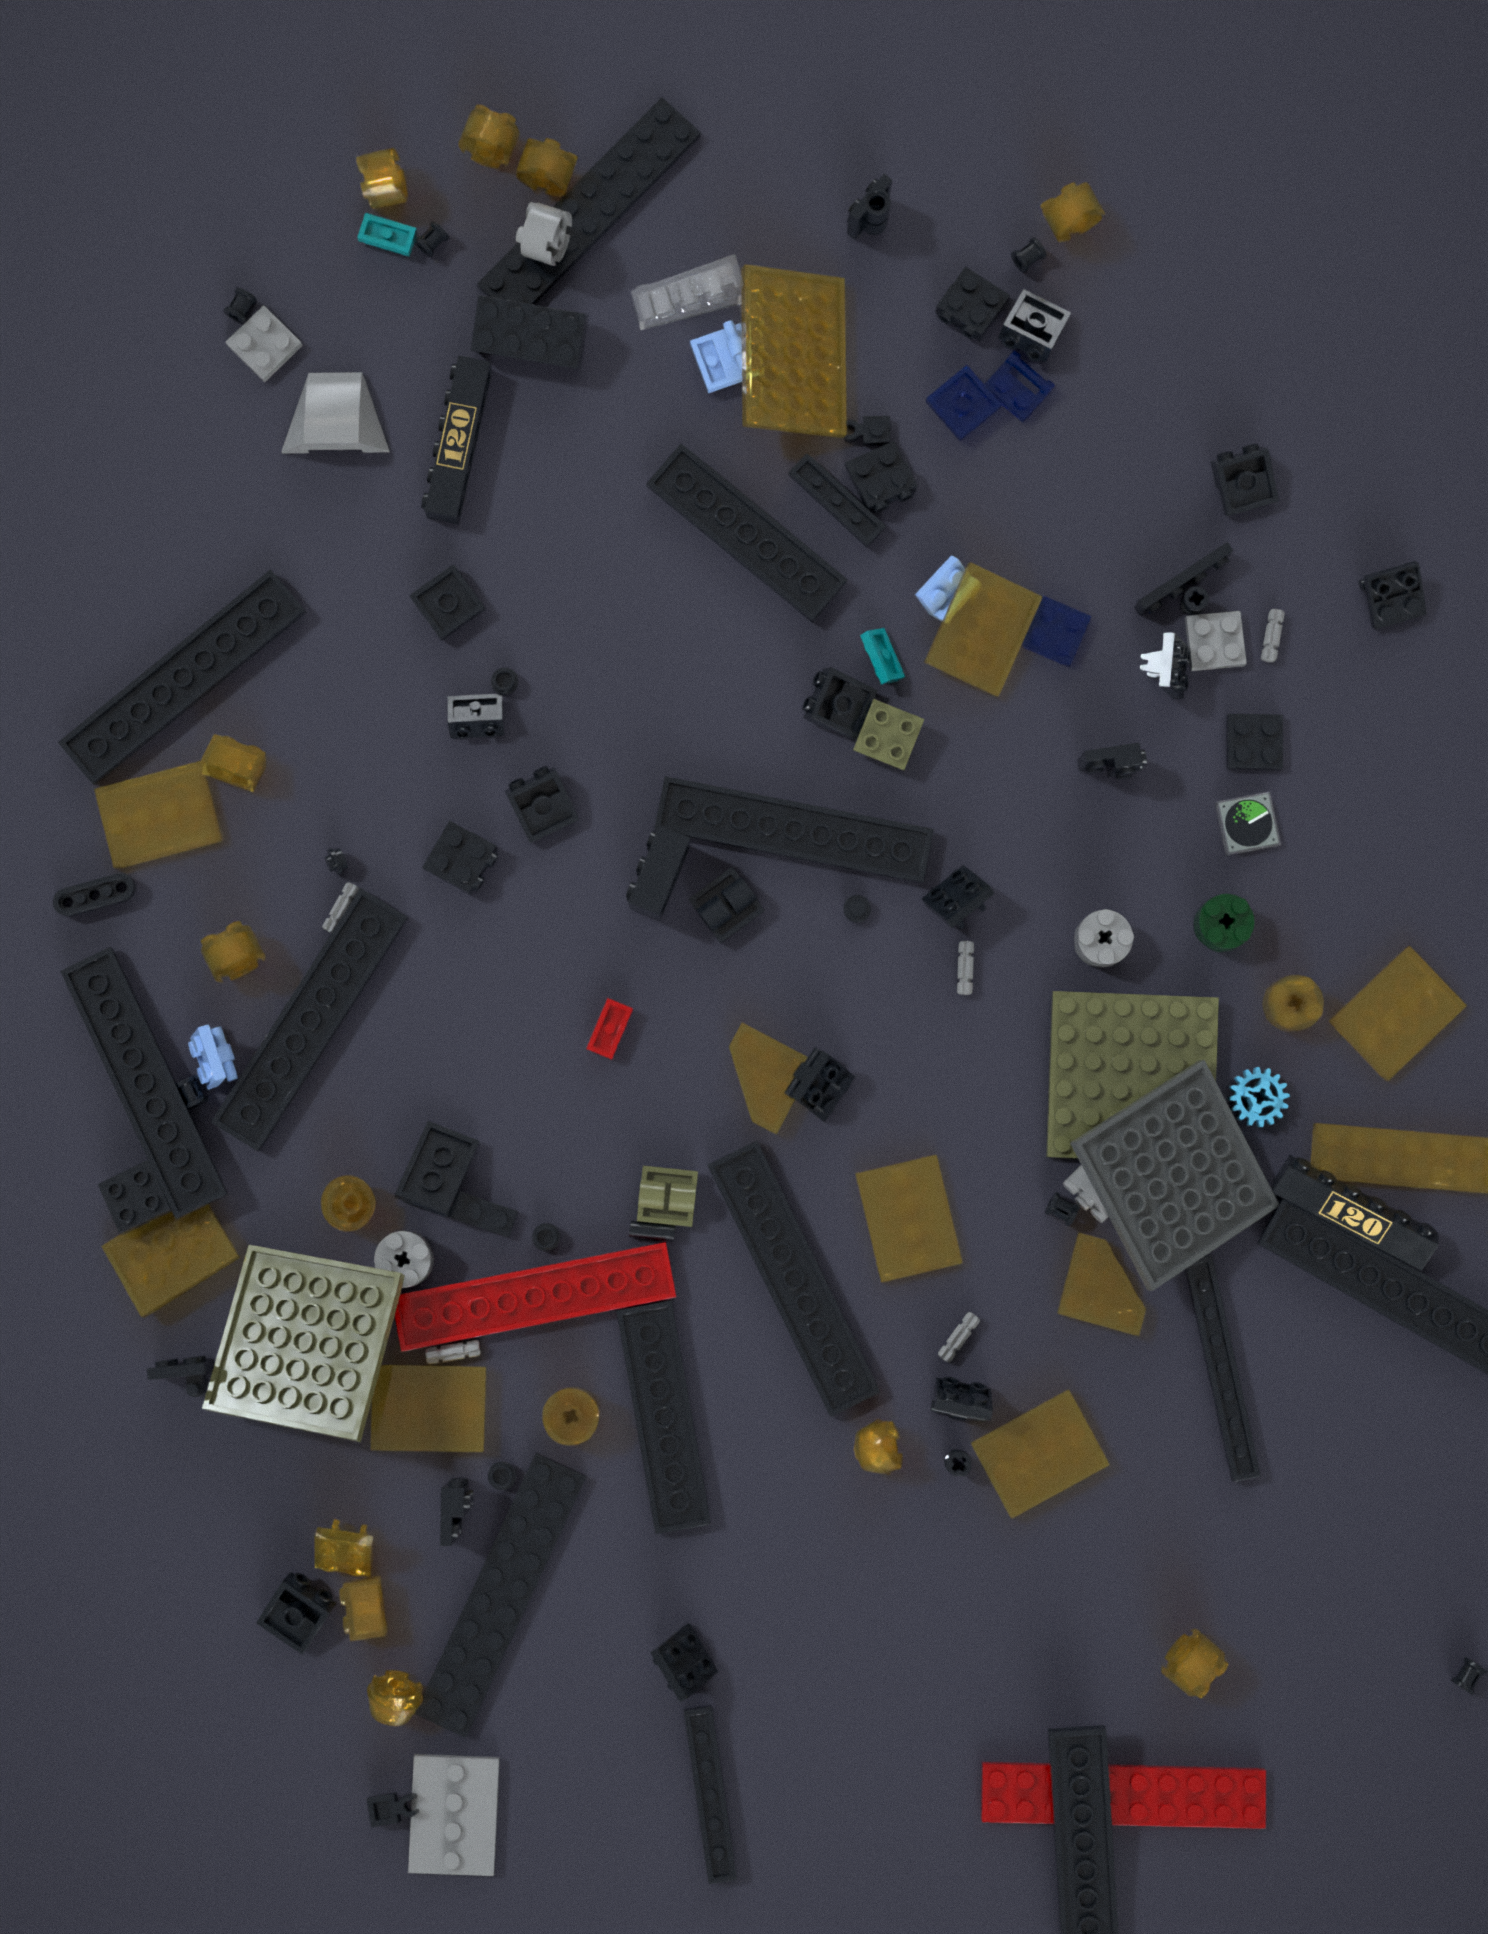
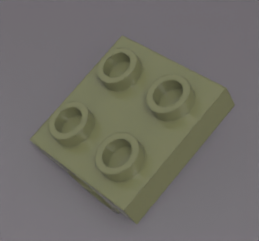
M873 699L853 751L904 771L925 719Z
M643 1166L637 1221L692 1227L698 1171Z

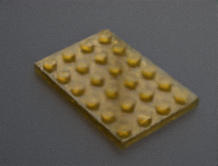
M745 264L741 268L743 427L843 438L847 435L845 278Z

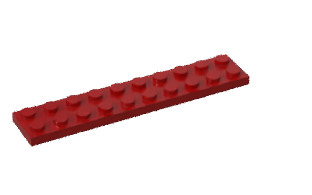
M664 1242L400 1294L395 1312V1320L402 1352L675 1298L677 1296L667 1244Z
M982 1762L981 1821L1053 1824L1050 1763ZM1108 1765L1112 1825L1266 1829V1770L1264 1768Z

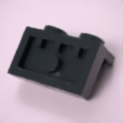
M502 693L448 696L447 723L450 738L467 739L504 736Z

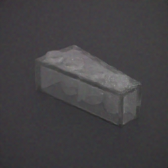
M730 255L652 284H642L636 287L635 290H632L631 298L639 328L644 330L743 304L744 283L736 255Z

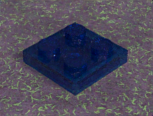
M968 365L964 366L925 400L959 441H962L1002 406Z
M1041 595L1020 646L1070 667L1092 616Z

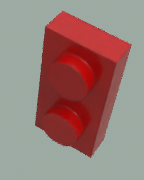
M607 998L586 1049L612 1060L633 1008Z

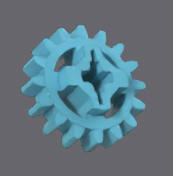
M1255 1067L1253 1074L1247 1069L1243 1071L1244 1078L1240 1076L1234 1078L1237 1086H1229L1234 1095L1228 1097L1227 1100L1234 1101L1235 1105L1230 1110L1239 1111L1238 1121L1247 1118V1126H1252L1254 1121H1256L1257 1127H1263L1264 1120L1268 1125L1274 1124L1273 1116L1278 1119L1283 1117L1279 1110L1288 1108V1105L1283 1103V1099L1290 1097V1094L1283 1093L1282 1089L1287 1084H1279L1277 1082L1280 1078L1279 1074L1271 1077V1069H1265L1262 1074L1260 1068ZM1258 1079L1254 1087H1245V1084L1250 1080ZM1270 1085L1273 1087L1276 1096H1273ZM1260 1092V1096L1267 1101L1256 1103L1257 1098L1253 1097L1252 1094ZM1241 1098L1245 1100L1248 1106L1247 1110L1244 1108ZM1262 1108H1273L1266 1115L1259 1116V1113H1261Z

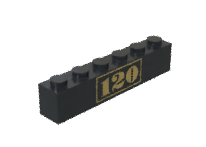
M458 355L457 364H452L450 380H453L451 390L447 389L445 393L444 405L447 406L446 414L441 415L438 430L441 431L440 441H435L433 457H436L434 467L429 468L427 483H430L429 492L423 494L421 508L425 509L424 512L428 519L459 525L492 375V367L489 361Z
M1289 1155L1273 1180L1272 1193L1421 1271L1439 1245L1438 1232L1427 1223L1421 1224L1413 1220L1405 1211L1394 1210L1387 1206L1380 1198L1370 1197L1362 1193L1357 1186L1350 1183L1345 1184L1337 1180L1332 1173L1325 1170L1320 1171L1312 1167L1304 1158H1295Z

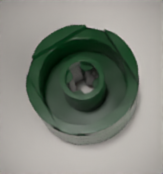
M1220 894L1212 897L1199 908L1194 917V932L1198 940L1210 950L1227 952L1242 945L1250 938L1255 920L1253 911L1246 899L1233 894ZM1224 917V920L1228 921L1229 926L1225 927L1223 924H1219V920Z

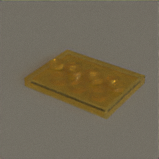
M969 562L924 663L995 697H999L1042 600V596Z
M201 761L94 789L115 869L223 841L204 766Z
M1408 946L1338 1011L1329 1022L1385 1081H1389L1467 1005Z
M937 1155L855 1174L881 1282L963 1263Z
M210 1205L180 1219H175L171 1211L124 1235H118L101 1246L140 1316L143 1318L240 1258Z
M381 1365L372 1398L371 1450L484 1452L487 1366Z
M1068 1389L970 1442L1011 1519L1110 1465Z

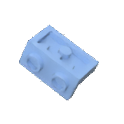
M951 555L915 595L929 615L943 623H947L980 588L981 584L977 579L968 574L958 558Z

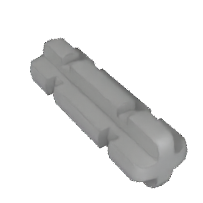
M1271 609L1267 620L1269 623L1266 626L1263 643L1265 648L1262 649L1261 654L1262 661L1274 662L1277 659L1278 650L1276 648L1279 647L1282 625L1280 624H1282L1285 615L1283 610Z
M349 882L345 884L342 896L339 895L329 913L331 915L330 918H326L322 926L324 930L329 933L333 932L353 898H355L360 890L359 887Z
M960 941L957 978L960 979V982L957 983V993L960 995H970L973 991L971 980L973 979L974 957H971V955L974 953V943L971 941Z
M971 1312L964 1316L962 1319L963 1323L959 1324L946 1341L947 1345H943L939 1350L938 1356L948 1363L952 1361L956 1355V1350H960L971 1335L970 1331L975 1329L980 1323V1319Z
M478 1340L467 1341L465 1345L463 1342L443 1345L441 1349L431 1347L425 1351L428 1364L439 1363V1360L448 1362L465 1359L466 1355H469V1358L477 1357L481 1354Z

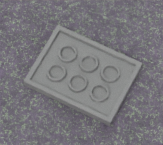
M414 1755L412 1793H416L417 1797L412 1800L411 1810L419 1809V1813L411 1817L408 1873L494 1876L500 1757Z

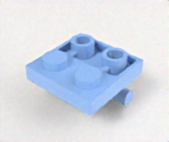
M733 320L723 323L724 329L690 341V346L708 393L759 376L758 368L741 323L734 325Z
M209 1024L198 1027L190 1037L191 1041L188 1042L191 1056L193 1058L197 1057L200 1066L197 1068V1074L201 1084L205 1083L208 1090L218 1087L225 1078H227L228 1082L239 1079L233 1063L235 1057L231 1045L226 1042L222 1027L219 1026L211 1030Z

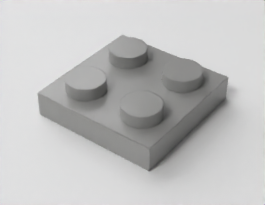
M264 305L225 342L264 383L303 346L301 341Z
M1240 611L1185 617L1188 648L1191 650V671L1241 667L1247 664Z

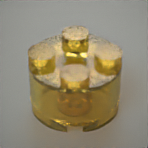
M476 105L474 110L470 112L459 139L458 145L463 153L466 150L472 154L471 159L483 166L490 168H499L500 164H504L505 167L508 166L520 136L519 129L515 125L516 119L508 113L499 114L489 110L484 105Z
M528 138L517 166L516 178L533 190L541 187L546 189L545 194L564 196L578 157L573 153L560 149V143L553 139L546 138L544 142Z
M395 147L356 157L359 172L363 173L365 182H361L362 193L365 199L368 198L371 208L378 209L408 201L406 199L408 197L405 174L403 168L400 169L399 164L395 162L400 160Z
M1075 182L1070 183L1061 189V195L1056 198H1050L1040 205L1042 213L1058 242L1072 239L1069 235L1071 233L1079 232L1080 235L1085 233L1102 220L1101 215H1105L1094 191L1087 182L1078 186Z
M241 921L229 924L226 927V931L218 935L210 934L201 940L202 948L200 952L215 981L219 983L223 982L222 977L229 976L230 980H234L250 973L259 966L257 961L260 958L263 961L266 959L252 928L248 925H242Z
M1290 975L1270 985L1264 995L1262 1007L1269 1023L1280 1030L1295 1032L1306 1029L1317 1022L1323 1013L1324 999L1320 988L1311 978L1301 975ZM1297 1000L1298 1005L1295 1008L1289 1007L1288 1002Z
M572 1386L558 1390L547 1400L543 1408L542 1418L545 1430L554 1441L562 1445H577L588 1440L597 1429L600 1421V1407L597 1400L590 1392L580 1387ZM572 1409H575L579 1420H573L571 1423L567 1422V1415L564 1414L565 1410L570 1412Z
M1192 1629L1191 1631L1194 1634L1187 1636L1184 1633L1168 1650L1165 1656L1168 1663L1166 1668L1161 1666V1673L1188 1696L1196 1695L1198 1698H1203L1208 1693L1210 1684L1215 1677L1221 1676L1226 1671L1228 1663L1225 1661V1653L1198 1629Z

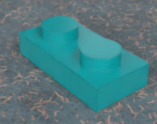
M365 213L357 238L359 242L410 257L418 231L415 227Z
M885 628L869 630L860 635L881 685L898 682L905 678Z

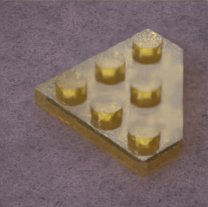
M741 1023L729 1049L751 1121L777 1135L795 1101L785 1095L784 1091L794 1078L792 1075L801 1061L805 1062L808 1057Z
M1078 1233L1057 1314L1139 1336L1146 1308L1112 1253V1249L1104 1239Z

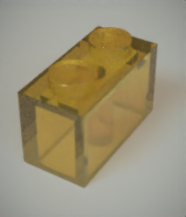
M214 734L201 759L202 774L254 792L266 768V752L256 746H247L236 742V740L229 736L222 737Z
M380 1575L345 1581L343 1588L339 1590L340 1603L342 1606L346 1605L347 1617H343L344 1633L349 1634L350 1641L385 1636L387 1624Z

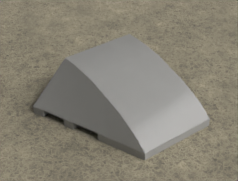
M362 372L308 373L281 451L282 454L309 453V450L362 449L363 453L390 452Z

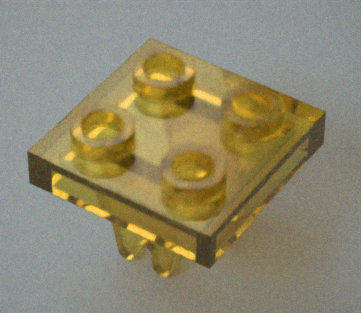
M339 1520L333 1521L331 1529L317 1527L315 1533V1568L326 1572L349 1573L356 1577L371 1576L373 1568V1536L367 1535V1525H361L359 1534L339 1531Z

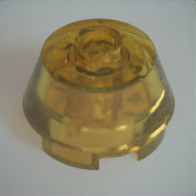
M350 1175L340 1176L332 1180L323 1191L321 1198L322 1213L327 1222L338 1230L355 1231L367 1224L375 1211V1196L368 1184L358 1177Z
M877 1419L856 1432L854 1452L864 1471L890 1475L892 1471L901 1469L903 1454L898 1453L896 1439L900 1438L893 1421L888 1422Z
M386 1670L384 1676L377 1677L374 1675L372 1682L367 1687L371 1716L378 1722L390 1726H400L408 1723L423 1702L421 1682L419 1681L415 1684L408 1679V1673L398 1670Z

